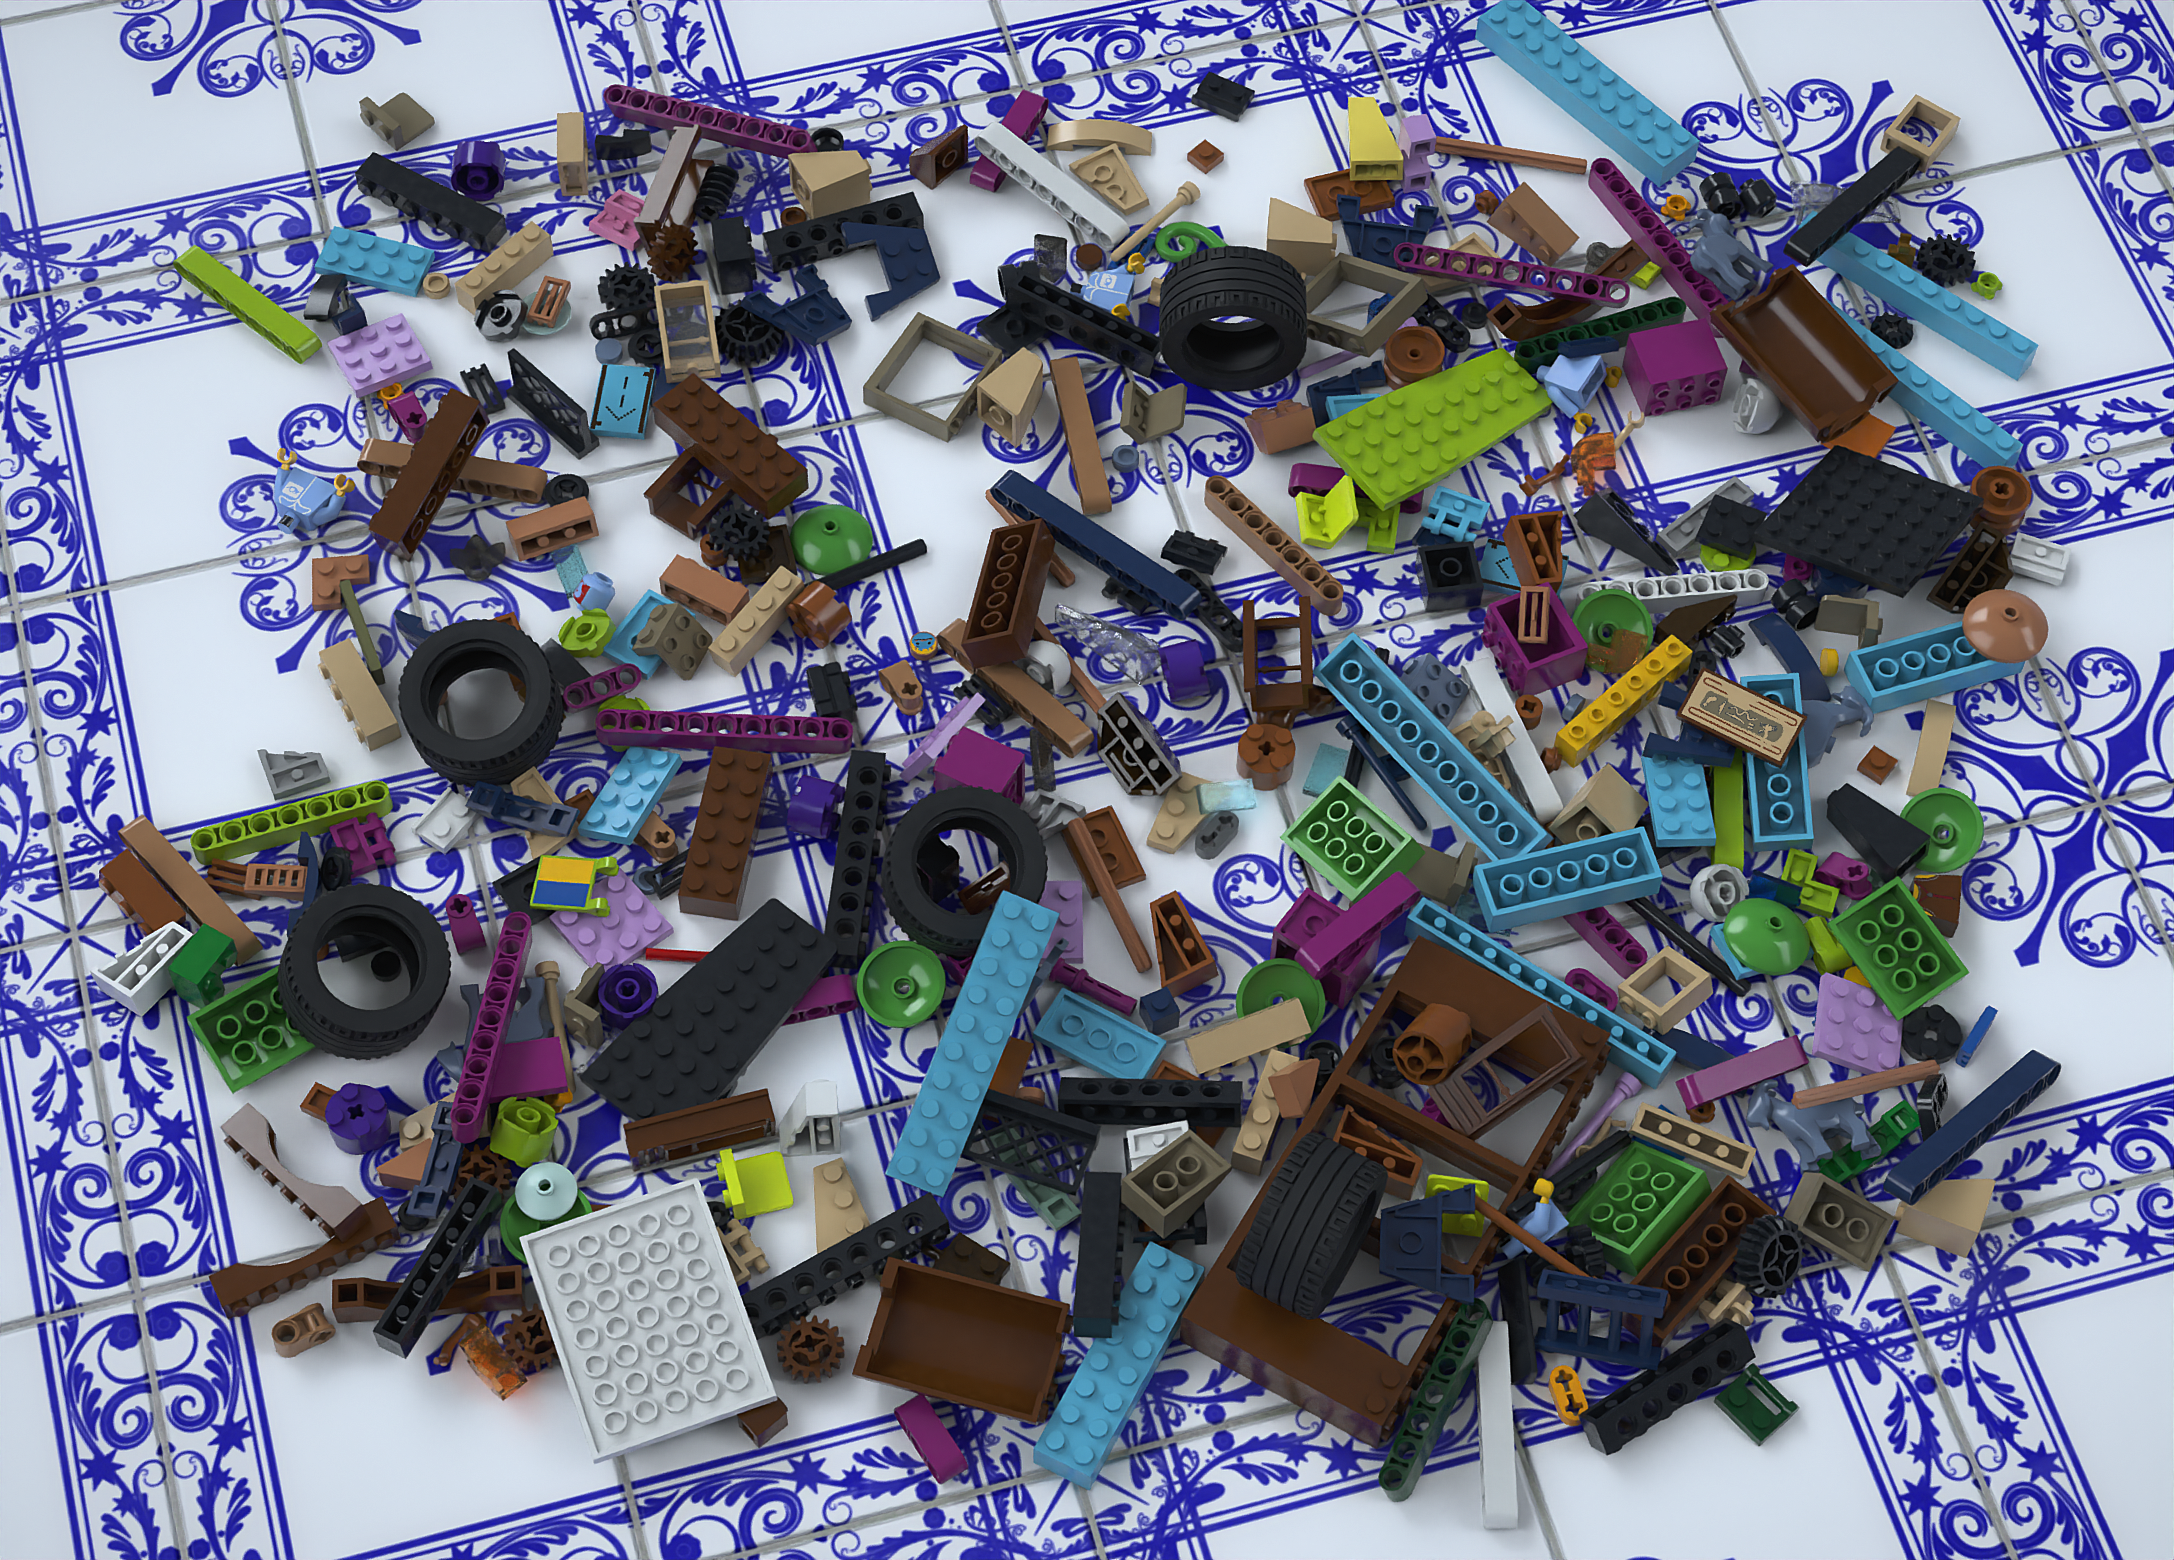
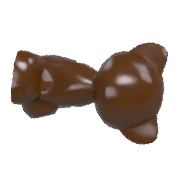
M1313 684V688L1309 689V708L1257 712L1256 724H1272L1291 731L1295 718L1301 712L1311 717H1321L1329 714L1336 706V697L1328 688Z

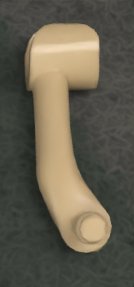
M1629 411L1628 424L1615 438L1610 448L1597 446L1596 452L1609 453V456L1616 453L1633 429H1639L1644 425V413L1641 412V418L1638 421H1633L1632 411Z
M1611 1116L1607 1117L1589 1146L1581 1145L1576 1149L1575 1160L1604 1141L1609 1135L1611 1126L1624 1128L1626 1127V1121L1611 1120Z

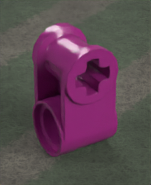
M410 391L387 401L392 418L399 425L407 440L413 444L417 441L420 442L428 419L415 393Z
M1832 852L1814 873L1817 882L1840 889V894L1852 900H1863L1873 892L1872 884L1867 878L1869 876L1867 865L1846 857L1839 852Z
M463 894L451 896L447 900L445 907L457 953L461 954L487 946L481 924L477 920L470 898Z

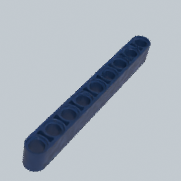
M1010 469L990 488L992 497L1000 505L1025 521L1042 518L1055 541L1176 620L1184 621L1202 602L1201 594L1192 585L1020 473Z
M2031 1050L1897 1164L1884 1181V1191L1910 1206L1916 1204L2052 1086L2060 1074L2061 1064L2036 1050Z

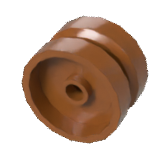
M1407 326L1395 331L1389 337L1385 347L1383 370L1387 385L1395 391L1442 372L1445 350L1440 337L1433 331L1420 326Z
M1989 466L1979 471L1972 480L1969 493L1984 498V505L1969 525L1975 530L1980 522H1983L2006 536L2015 532L2022 524L2025 512L2031 501L2032 491L2026 478L2016 470L2005 466Z

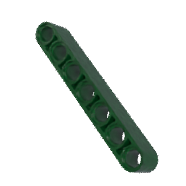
M1668 297L1522 340L1516 345L1514 361L1531 375L1537 373L1541 365L1552 367L1558 356L1561 355L1558 353V344L1560 342L1609 336L1619 342V348L1625 347L1631 333L1683 323L1686 303L1679 297Z
M1474 1297L1473 1306L1463 1303L1460 1306L1379 1472V1484L1387 1497L1394 1502L1405 1501L1412 1494L1492 1328L1493 1318L1487 1305L1480 1298ZM1475 1313H1483L1478 1320H1470ZM1469 1340L1467 1346L1457 1348L1459 1342ZM1448 1368H1456L1453 1374L1443 1375ZM1443 1395L1439 1402L1430 1403L1434 1396ZM1429 1423V1426L1424 1431H1416L1420 1424ZM1416 1451L1412 1458L1403 1459L1406 1452ZM1394 1479H1402V1482L1397 1487H1389Z

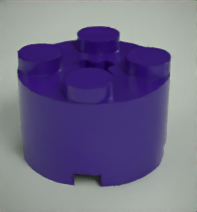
M462 141L458 144L453 154L451 184L457 193L460 191L464 196L479 202L491 200L499 191L501 193L505 182L506 159L500 150L499 144L494 141Z
M1196 639L1158 648L1161 669L1168 686L1167 690L1171 703L1210 693L1202 655Z
M802 775L796 785L801 787L798 795H792L788 810L787 824L791 826L789 830L822 840L828 839L831 829L837 830L840 823L841 814L837 813L839 803L841 804L844 799L845 787L835 782Z
M622 963L612 966L602 975L598 985V998L602 1016L611 1027L619 1031H624L635 1018L646 1014L659 997L658 985L654 974L647 967L637 963L624 966Z
M346 1083L331 1097L326 1106L325 1119L330 1134L337 1147L342 1151L352 1155H363L366 1151L372 1149L375 1151L381 1148L388 1140L392 1129L391 1118L384 1097L375 1088L368 1085Z

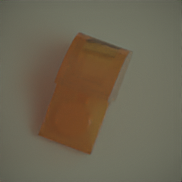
M1613 432L1585 436L1575 444L1571 451L1572 472L1577 473L1578 486H1583L1585 496L1596 493L1595 471L1617 469Z
M1626 629L1614 630L1610 648L1587 643V663L1597 666H1604V663H1606L1603 672L1605 675L1628 672L1641 662L1649 636Z
M482 1323L458 1343L468 1358V1364L476 1375L503 1401L528 1381L515 1359L501 1348L491 1330Z

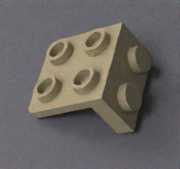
M404 92L399 93L380 107L368 96L359 101L360 117L364 124L370 127L396 151L435 124L434 117Z
M1134 381L1125 384L1120 428L1139 445L1180 430L1184 425L1187 387L1180 383L1155 394L1148 395Z
M1825 595L1822 597L1814 629L1858 636L1857 650L1877 645L1878 635H1881L1883 628V618H1878L1879 602L1864 598L1853 599L1839 595Z
M680 603L658 605L651 611L650 619L646 626L637 635V641L632 650L638 656L658 654L682 680H691L707 653L708 647L712 644L713 638Z
M1466 841L1458 858L1418 843L1426 853L1404 875L1421 890V895L1454 908L1460 895L1466 896L1471 886L1472 879L1468 878V875L1473 874L1474 868L1478 863V858L1474 857L1478 845Z
M597 962L592 968L589 967L584 972L580 984L575 990H570L563 1000L568 1033L573 1035L574 1039L581 1045H590L596 1050L604 1042L600 1013L594 1010L599 1003V981L605 973L604 965L600 962Z

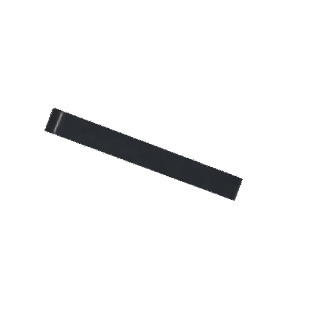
M1897 146L1794 233L1785 245L1783 253L1805 267L1811 265L1916 173L1921 159Z

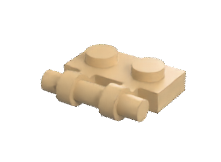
M735 1218L727 1224L731 1231L729 1234L724 1235L719 1226L716 1229L737 1287L751 1279L748 1267L755 1266L758 1272L762 1274L770 1266L765 1260L766 1255L760 1247H756L751 1240V1233L748 1228L742 1226L738 1219ZM740 1244L745 1254L739 1257L733 1249L734 1245Z

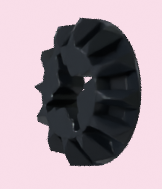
M1885 312L1882 316H1876L1870 328L1873 334L1894 349L1907 346L1914 335L1913 324L1908 323L1907 317H1899L1897 312L1894 315H1889ZM1888 327H1898L1897 332L1893 330L1887 333Z
M646 329L637 332L630 338L627 347L629 357L634 359L636 365L642 363L647 368L649 364H656L658 366L659 362L664 360L660 331ZM645 343H647V345L651 348H654L653 353H649L648 350H645Z
M575 474L558 475L551 479L545 488V499L550 507L583 496L589 501L588 484L583 478ZM562 491H565L566 493H570L572 491L573 498H570L568 496L563 497Z
M344 847L330 848L322 860L321 878L327 891H335L341 886L346 887L352 884L351 875L355 874L352 871L354 861L350 860V852L345 851Z

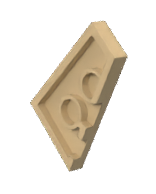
M1116 143L1068 164L1069 170L1124 215L1127 216L1150 205L1147 195Z
M1182 772V778L1169 789L1147 837L1146 845L1174 854L1196 832V828L1205 818H1209L1215 812V808L1231 795L1232 789Z
M842 1157L813 1168L817 1254L870 1225Z

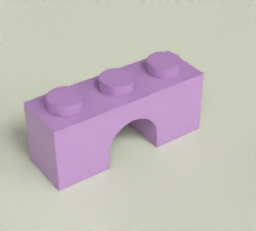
M1427 114L1413 115L1401 119L1398 147L1403 155V180H1399L1404 194L1429 189L1432 171L1428 164L1427 156L1434 155L1436 135Z

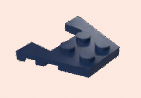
M1337 194L1336 206L1350 256L1398 271L1402 270L1395 263V248L1401 243L1423 245L1439 212V207L1416 204L1413 227L1359 220L1361 197ZM1404 252L1400 255L1399 260L1404 263L1410 262L1414 255L1411 252Z
M851 222L841 224L847 249L874 243L889 291L865 296L864 302L871 322L879 319L881 315L889 310L892 311L897 308L899 304L907 299L915 297L939 282L941 277L925 229Z
M814 264L798 270L794 277V280L806 289L808 293L779 307L761 290H758L743 297L740 305L744 309L814 347L848 330L852 323V319L837 297L832 298L828 292L829 286L824 279L820 280L818 277V269Z
M1381 360L1372 362L1371 366L1361 369V367L1353 369L1350 374L1338 377L1336 375L1307 386V401L1309 407L1312 408L1316 429L1330 422L1325 405L1328 396L1361 395L1360 388L1385 385L1386 378Z
M1665 681L1657 704L1679 711L1688 693L1674 684ZM1683 722L1678 741L1649 732L1642 756L1653 758L1654 754L1666 755V760L1677 761L1678 757L1692 758L1696 764L1730 768L1736 747Z
M1475 1184L1464 1185L1463 1188L1443 1191L1436 1196L1422 1200L1416 1199L1381 1209L1379 1274L1465 1305L1473 1306L1474 1275L1441 1274V1238L1443 1213L1475 1214Z

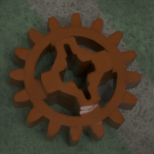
M671 223L670 227L664 225L663 233H655L656 241L650 240L653 248L647 251V254L651 256L647 265L652 266L650 272L655 274L657 278L674 283L675 279H683V273H690V264H696L693 256L699 253L694 250V247L698 245V241L693 239L695 233L689 231L690 228Z
M478 1144L474 1145V1151L471 1152L464 1147L460 1167L450 1196L454 1195V1200L456 1201L471 1176L477 1179V1176L480 1175L478 1180L498 1188L503 1200L505 1197L502 1190L511 1189L508 1180L513 1178L511 1169H508L510 1168L508 1159H503V1156L498 1153L492 1154L490 1145H487L484 1151L480 1150Z
M537 1303L533 1304V1310L530 1311L525 1306H522V1315L518 1316L512 1313L511 1319L513 1324L505 1323L504 1325L505 1332L508 1333L502 1336L504 1345H507L505 1352L507 1356H512L514 1365L523 1361V1368L526 1371L531 1365H535L537 1372H540L542 1364H546L551 1369L553 1368L552 1360L557 1359L560 1361L544 1311L539 1309ZM517 1340L524 1344V1351L518 1347Z
M814 1315L812 1321L807 1322L806 1318L801 1316V1324L796 1325V1323L790 1321V1331L782 1330L780 1332L783 1340L777 1341L776 1344L777 1350L780 1351L777 1353L778 1362H784L782 1364L784 1373L792 1370V1380L795 1381L799 1376H803L804 1384H808L810 1377H814L817 1383H821V1375L825 1374L831 1378V1368L840 1369L841 1362L838 1358L845 1357V1351L841 1348L844 1346L843 1337H837L839 1335V1328L837 1326L829 1329V1319L826 1318L822 1323H818L817 1315ZM808 1347H812L814 1351L809 1352Z

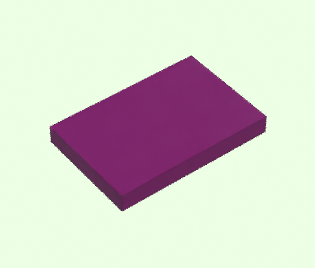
M559 1036L504 1044L488 1104L502 1102L510 1097H517L516 1100L527 1097L568 1092Z

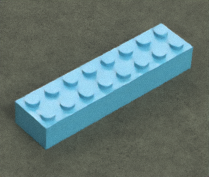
M1151 1241L1149 1242L1121 1292L1120 1301H1116L1114 1306L1119 1307V1325L1113 1326L1112 1338H1095L1033 1449V1463L1090 1491L1181 1325V1316L1204 1281L1205 1267Z

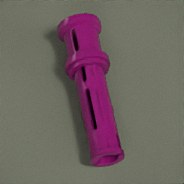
M1061 957L1050 973V982L1054 983L1057 981L1071 988V992L1075 994L1081 992L1128 1017L1132 1015L1137 1006V999L1089 976L1087 970L1083 968L1079 970L1065 963V959Z

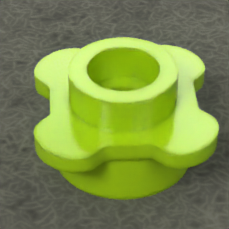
M1984 272L1979 274L1977 282L1971 284V290L1978 292L1985 299L1991 300L1995 297L1996 291L2001 290L2003 285L1995 274Z

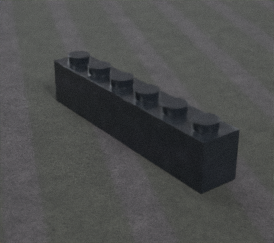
M372 152L355 172L358 189L364 195L377 198L385 205L393 206L403 211L409 217L422 220L428 226L436 227L446 232L452 238L465 241L475 249H481L490 253L507 233L503 214L375 152Z
M1085 1171L1073 1312L1074 1337L1112 1338L1113 1326L1119 1325V1307L1114 1306V1301H1120L1121 1282H1116V1276H1122L1123 1257H1118V1252H1124V1233H1119L1120 1227L1125 1228L1126 1209H1121V1204H1124L1121 1202L1122 1173Z

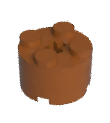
M814 581L785 607V611L794 622L792 629L799 637L804 638L807 636L818 648L824 649L852 621V615L844 601L839 604L833 598L836 593L830 587L819 581Z
M1252 724L1243 733L1238 743L1236 769L1239 776L1241 775L1249 787L1260 791H1271L1290 780L1293 773L1296 751L1291 732L1288 729L1272 724Z

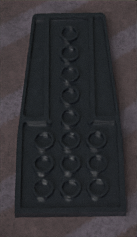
M772 898L768 900L659 996L654 1006L646 1014L635 1018L579 1076L581 1082L631 1122L720 1100L731 1089L838 956L837 945L778 899Z

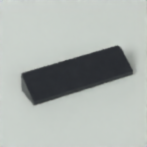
M1519 1256L1498 1270L1502 1317L1503 1321H1507L1511 1385H1530L1535 1382L1538 1369L1525 1258Z

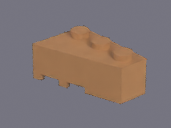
M1525 181L1502 201L1487 220L1489 225L1549 267L1568 252L1580 238Z

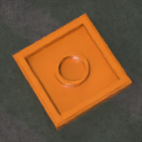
M1869 414L1843 435L1827 443L1820 444L1829 449L1839 445L1876 459L1893 436L1896 428Z

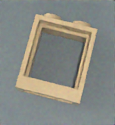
M1915 94L1884 132L1880 150L1889 154L1897 146H1900L1921 159L1917 170L1925 173L1956 135L1961 118ZM1912 115L1942 131L1930 147L1900 132V129Z
M583 112L557 113V166L562 196L589 195L588 142Z
M1667 945L1618 986L1619 1004L1626 1013L1633 1014L1642 1020L1646 1027L1655 1029L1664 1035L1713 994L1711 974ZM1666 974L1685 988L1660 1008L1642 996L1641 993Z

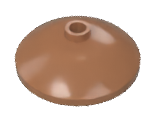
M1995 589L1977 595L1967 605L1962 619L1963 632L1969 644L1982 656L1996 662L2020 663L2027 661L2042 650L2048 637V622L2042 609L2029 597L2012 590Z

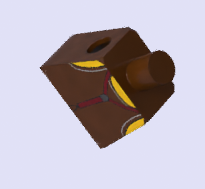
M1916 875L1912 880L1909 891L1942 936L1953 938L1959 924L1962 876Z

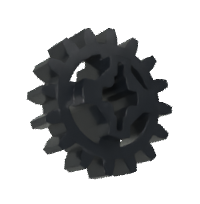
M1937 234L1936 240L1928 237L1927 242L1921 244L1916 257V261H1919L1917 269H1923L1922 276H1930L1931 281H1940V286H1944L1945 282H1949L1953 287L1956 280L1963 284L1966 277L1970 278L1976 260L1973 259L1975 252L1968 251L1970 245H1962V238L1960 237L1952 240L1951 234H1948L1947 238L1943 239L1940 234Z
M625 262L624 267L621 268L618 264H614V271L606 269V277L600 276L598 294L601 304L605 303L607 310L612 308L616 310L655 300L654 286H656V282L654 281V275L648 273L647 267L640 270L639 263L629 267V263Z
M733 504L729 505V511L720 508L719 516H712V522L709 524L708 534H710L709 542L715 543V552L723 550L724 558L730 554L733 555L734 561H737L739 556H743L744 560L748 561L749 554L758 557L759 549H766V543L769 541L770 534L768 531L769 523L763 522L764 515L762 513L755 515L754 507L747 511L744 504H741L739 509H735Z
M1587 1224L1569 1227V1232H1567L1569 1241H1566L1564 1246L1567 1260L1593 1278L1595 1276L1598 1279H1603L1602 1275H1605L1607 1265L1601 1241H1596V1236H1592V1230L1590 1227H1587Z

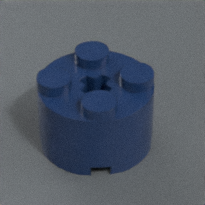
M1817 565L1811 580V588L1813 587L1816 593L1815 597L1819 602H1821L1822 597L1825 595H1839L1853 599L1865 598L1869 587L1867 584Z

